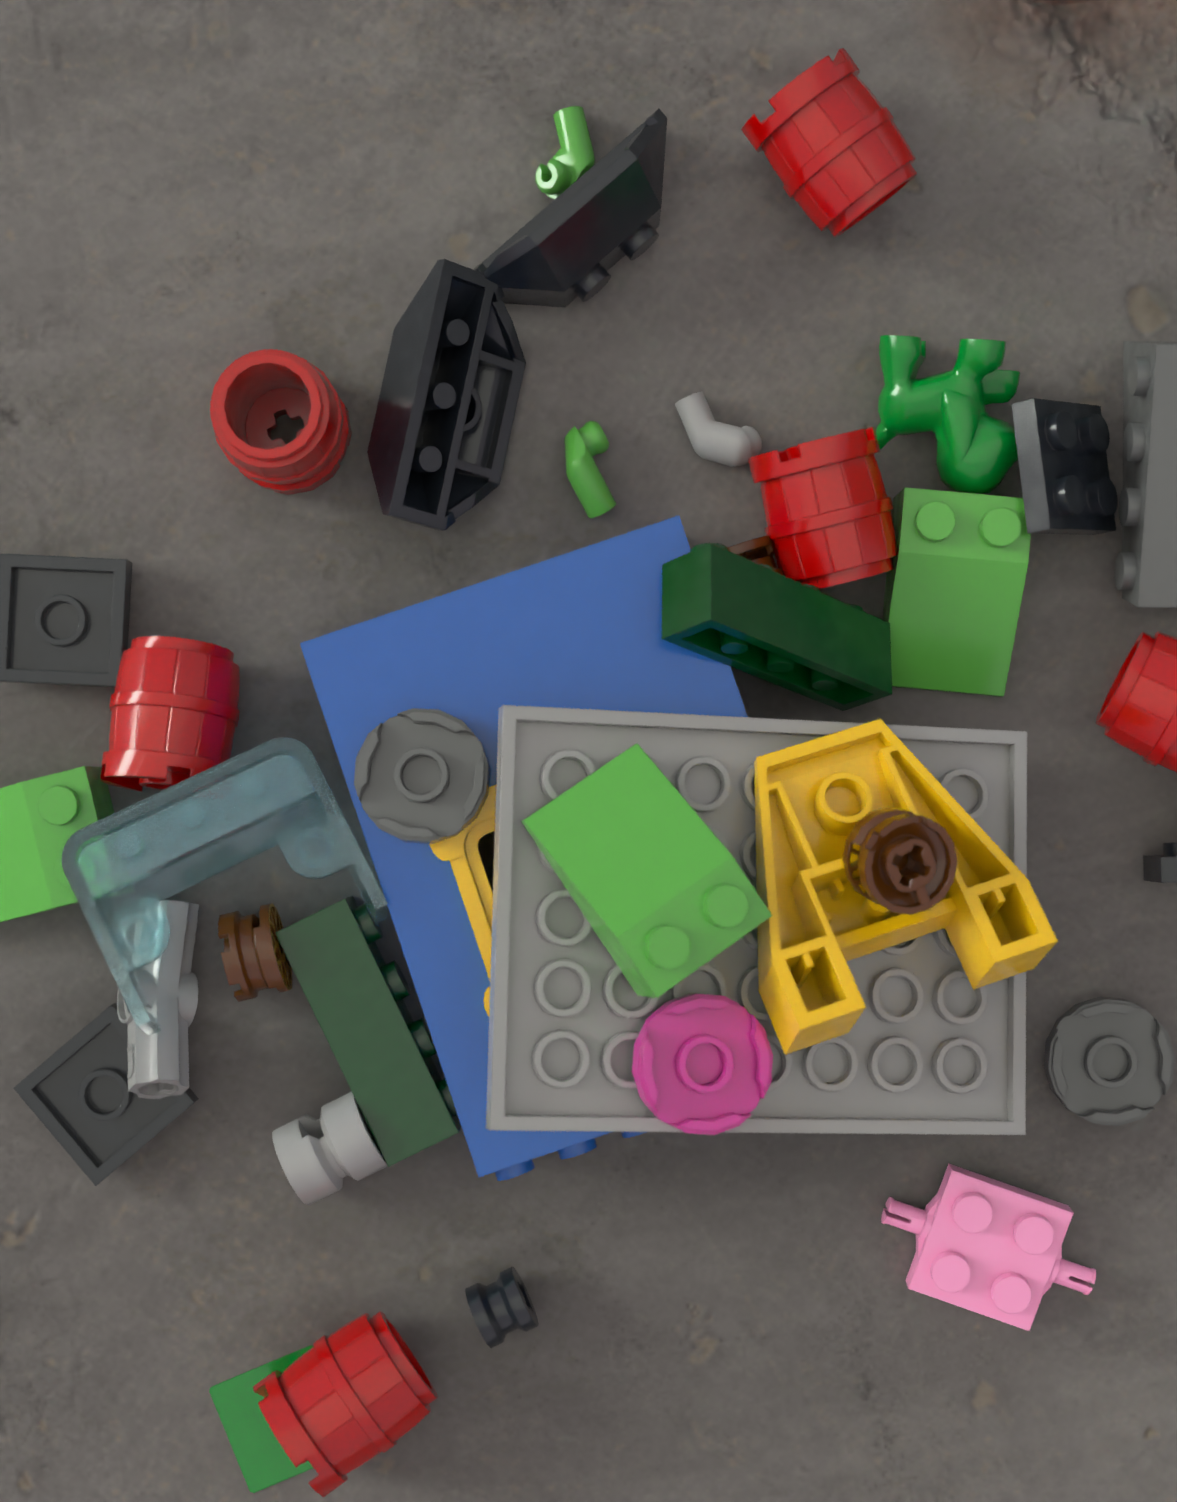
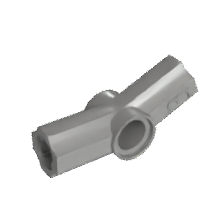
M140 898L132 965H129L124 970L117 994V1014L119 1020L123 1024H128V1091L137 1094L138 1098L162 1099L168 1096L182 1095L189 1088L188 1027L193 1022L196 1013L199 993L197 977L191 972L199 904L152 898Z

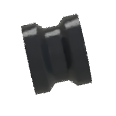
M513 1266L500 1272L496 1282L487 1286L476 1283L465 1289L472 1316L483 1339L490 1348L503 1343L507 1333L520 1329L527 1332L539 1326L531 1298L520 1275Z

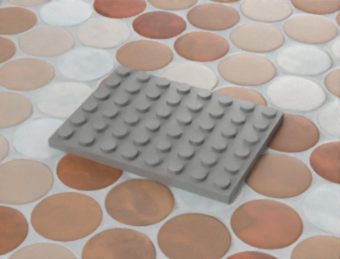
M502 705L499 708L486 1128L488 1130L682 1132L658 1120L640 1099L632 1074L634 1043L648 1017L665 1002L690 993L722 995L739 1003L738 1005L744 1007L750 1015H754L764 1027L773 1053L772 1079L764 1099L760 1098L757 1107L750 1112L752 1115L740 1126L722 1133L1026 1135V972L973 990L945 928L847 961V964L866 1008L850 1032L786 1055L758 991L757 927L660 997L638 996L521 821L638 743L732 854L757 892L754 762L756 757L865 723ZM886 724L1027 877V732Z

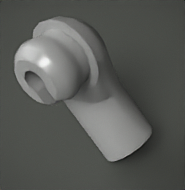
M704 392L691 394L675 403L676 410L693 449L702 459L729 467L746 465L749 462L748 458L760 454L762 440L759 433L750 426L740 428L716 421Z

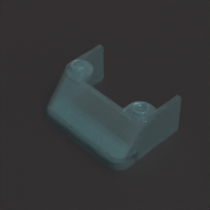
M288 737L271 739L81 828L66 842L62 852L64 873L137 1027L147 1035L151 1036L161 1031V1028L134 971L154 962L167 949L171 938V927L160 901L278 845L290 868L298 875L308 879L326 878L348 868L375 924L387 919L388 903L313 753L302 742Z

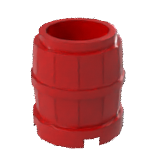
M844 48L838 50L834 61H832L829 55L824 57L769 99L768 102L775 110L772 115L760 122L757 116L753 114L741 129L757 152H764L770 165L784 184L783 188L791 199L794 198L821 232L829 229L835 238L871 214L917 176V172L911 165L916 158L893 122L894 117L887 107H882L869 88L859 79L857 75L860 73V70Z
M262 349L245 354L233 361L220 375L214 386L210 401V416L216 442L229 462L238 468L246 478L262 488L291 495L314 490L331 479L341 466L339 463L346 454L347 445L349 446L352 435L348 410L325 373L316 366L293 353L278 349ZM285 414L291 420L302 418L304 422V428L299 429L296 432V439L288 444L281 438L274 440L271 438V430L277 427L276 419Z
M875 427L837 434L797 444V446L787 448L784 451L778 452V450L748 458L754 484L761 482L762 499L768 527L764 528L766 536L769 535L770 540L772 539L777 564L782 569L784 576L799 583L813 585L821 589L871 577L894 569L891 557L897 555V548L890 512L893 509L891 496L887 497L881 472L874 454L880 452Z
M1159 631L1154 636L1142 632L1118 671L1100 708L1096 724L1106 728L1105 736L1142 756L1144 762L1154 767L1160 765L1177 773V638Z
M143 636L132 639L131 648L123 651L115 692L111 694L110 711L112 713L109 751L103 752L100 781L112 786L142 792L144 786L163 790V795L176 797L222 798L225 794L229 795L233 768L228 766L232 751L235 728L238 726L240 710H238L240 667L233 662L234 653L219 645L194 639L168 636Z
M382 1311L373 1317L365 1313L348 1322L329 1336L324 1335L313 1343L314 1346L295 1360L282 1373L276 1370L253 1386L255 1393L265 1397L258 1402V1405L289 1459L296 1468L302 1463L304 1464L309 1461L319 1474L308 1484L323 1498L347 1481V1474L362 1466L381 1452L385 1453L395 1446L397 1440L417 1426L431 1412L429 1404L438 1398L432 1383L420 1363Z

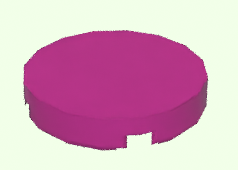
M690 993L665 1002L646 1019L634 1043L632 1074L640 1099L658 1120L685 1133L716 1135L740 1126L752 1115L750 1112L757 1107L760 1098L764 1099L772 1079L773 1053L764 1027L754 1015H750L744 1007L738 1005L739 1003L722 995Z

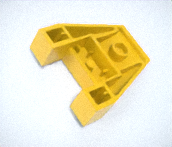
M881 719L756 757L754 762L756 887L758 895L772 914L770 918L757 926L758 991L785 1055L849 1033L865 1010L866 1005L847 961L945 928L974 990L1034 969L1058 942L1028 878ZM887 807L906 809L915 815L927 817L945 828L954 842L958 862L954 882L945 897L929 910L912 915L894 913L857 893L847 879L843 863L846 839L855 824L870 812ZM853 843L852 848L860 851V845ZM852 852L850 857L851 864L855 862L858 858L857 855ZM858 869L852 872L853 878L860 876ZM858 884L861 890L865 892L863 886L861 884Z

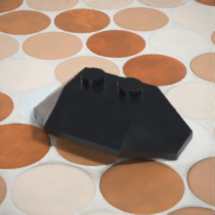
M660 109L656 110L636 130L473 269L484 273L487 280L503 289L505 297L502 300L505 304L565 308L577 297L585 302L596 295L608 283L611 275L607 271L625 255L631 261L638 258L656 241L659 236L655 229L659 227L667 131V117Z
M447 259L437 261L394 328L367 451L383 515L438 531L447 530L456 522L455 519L473 508L500 485L526 365L514 323L502 300L505 297L503 289L487 280L484 273Z

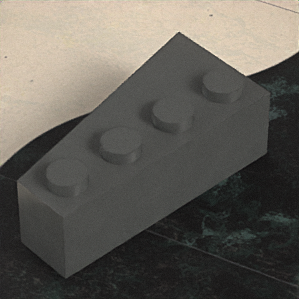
M1124 341L1123 489L1119 499V520L1122 525V552H1118L1116 557L1114 577L1116 588L1122 590V598L1136 607L1177 608V342Z

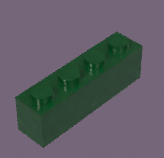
M718 543L696 545L691 548L689 553L662 564L663 640L841 711L892 695L890 623L864 612L862 607L839 601L822 593L816 586L799 583L777 573L776 569L772 566L757 564L731 552L727 546Z
M350 896L275 932L388 1167L459 1133L461 1124L446 1079H441L431 1058L437 1052L428 1025L423 1018L414 1022L404 1003L403 998L411 995L409 986L396 961L394 960L386 964L375 943L376 940L383 937V934L369 905L365 903L357 906L354 897Z

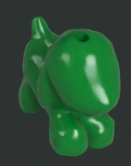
M880 336L879 355L885 385L881 390L878 400L880 423L875 430L879 449L881 450L896 436L933 431L937 440L936 467L940 480L955 492L986 494L993 491L1001 483L1009 469L1018 461L1014 426L989 416L985 405L1007 403L1017 392L1020 372L997 370L1003 364L1006 342L989 339H960L953 370L916 378L920 366L926 359V341H921L920 337Z

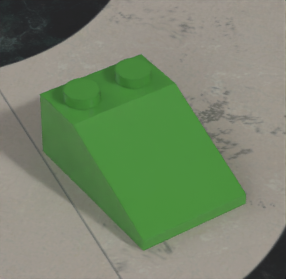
M904 487L893 498L891 517L896 539L897 555L891 557L894 569L886 573L882 620L890 623L892 687L1003 697L1029 563L1031 534L1027 533L1023 498Z
M638 743L521 821L638 996L660 997L772 916L732 854Z
M82 766L0 788V923L133 889L108 784L100 781L102 767Z

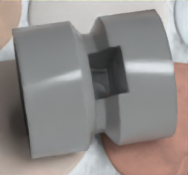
M352 1091L324 1104L321 1107L320 1118L315 1119L308 1114H304L272 1131V1139L281 1167L297 1196L308 1206L341 1190L344 1177L350 1176L359 1181L388 1166Z

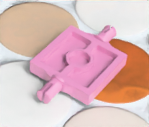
M949 1163L938 1193L926 1205L924 1210L894 1200L892 1197H889L886 1201L887 1209H883L881 1223L889 1224L916 1235V1253L905 1280L910 1290L1030 1331L1042 1296L1051 1288L1053 1282L1082 1292L1085 1295H1089L1093 1289L1090 1283L1095 1284L1096 1269L1062 1259V1243L1074 1214L1069 1205Z

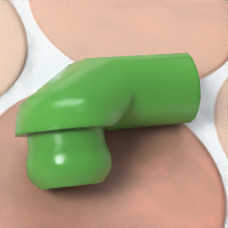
M581 106L566 107L555 112L553 115L560 149L549 160L547 165L540 164L535 174V182L538 189L552 199H556L595 165L592 142L584 109Z
M589 421L578 430L574 426L564 438L566 474L588 518H595L611 510L616 505V501L593 459V456L607 451L609 442L598 422Z

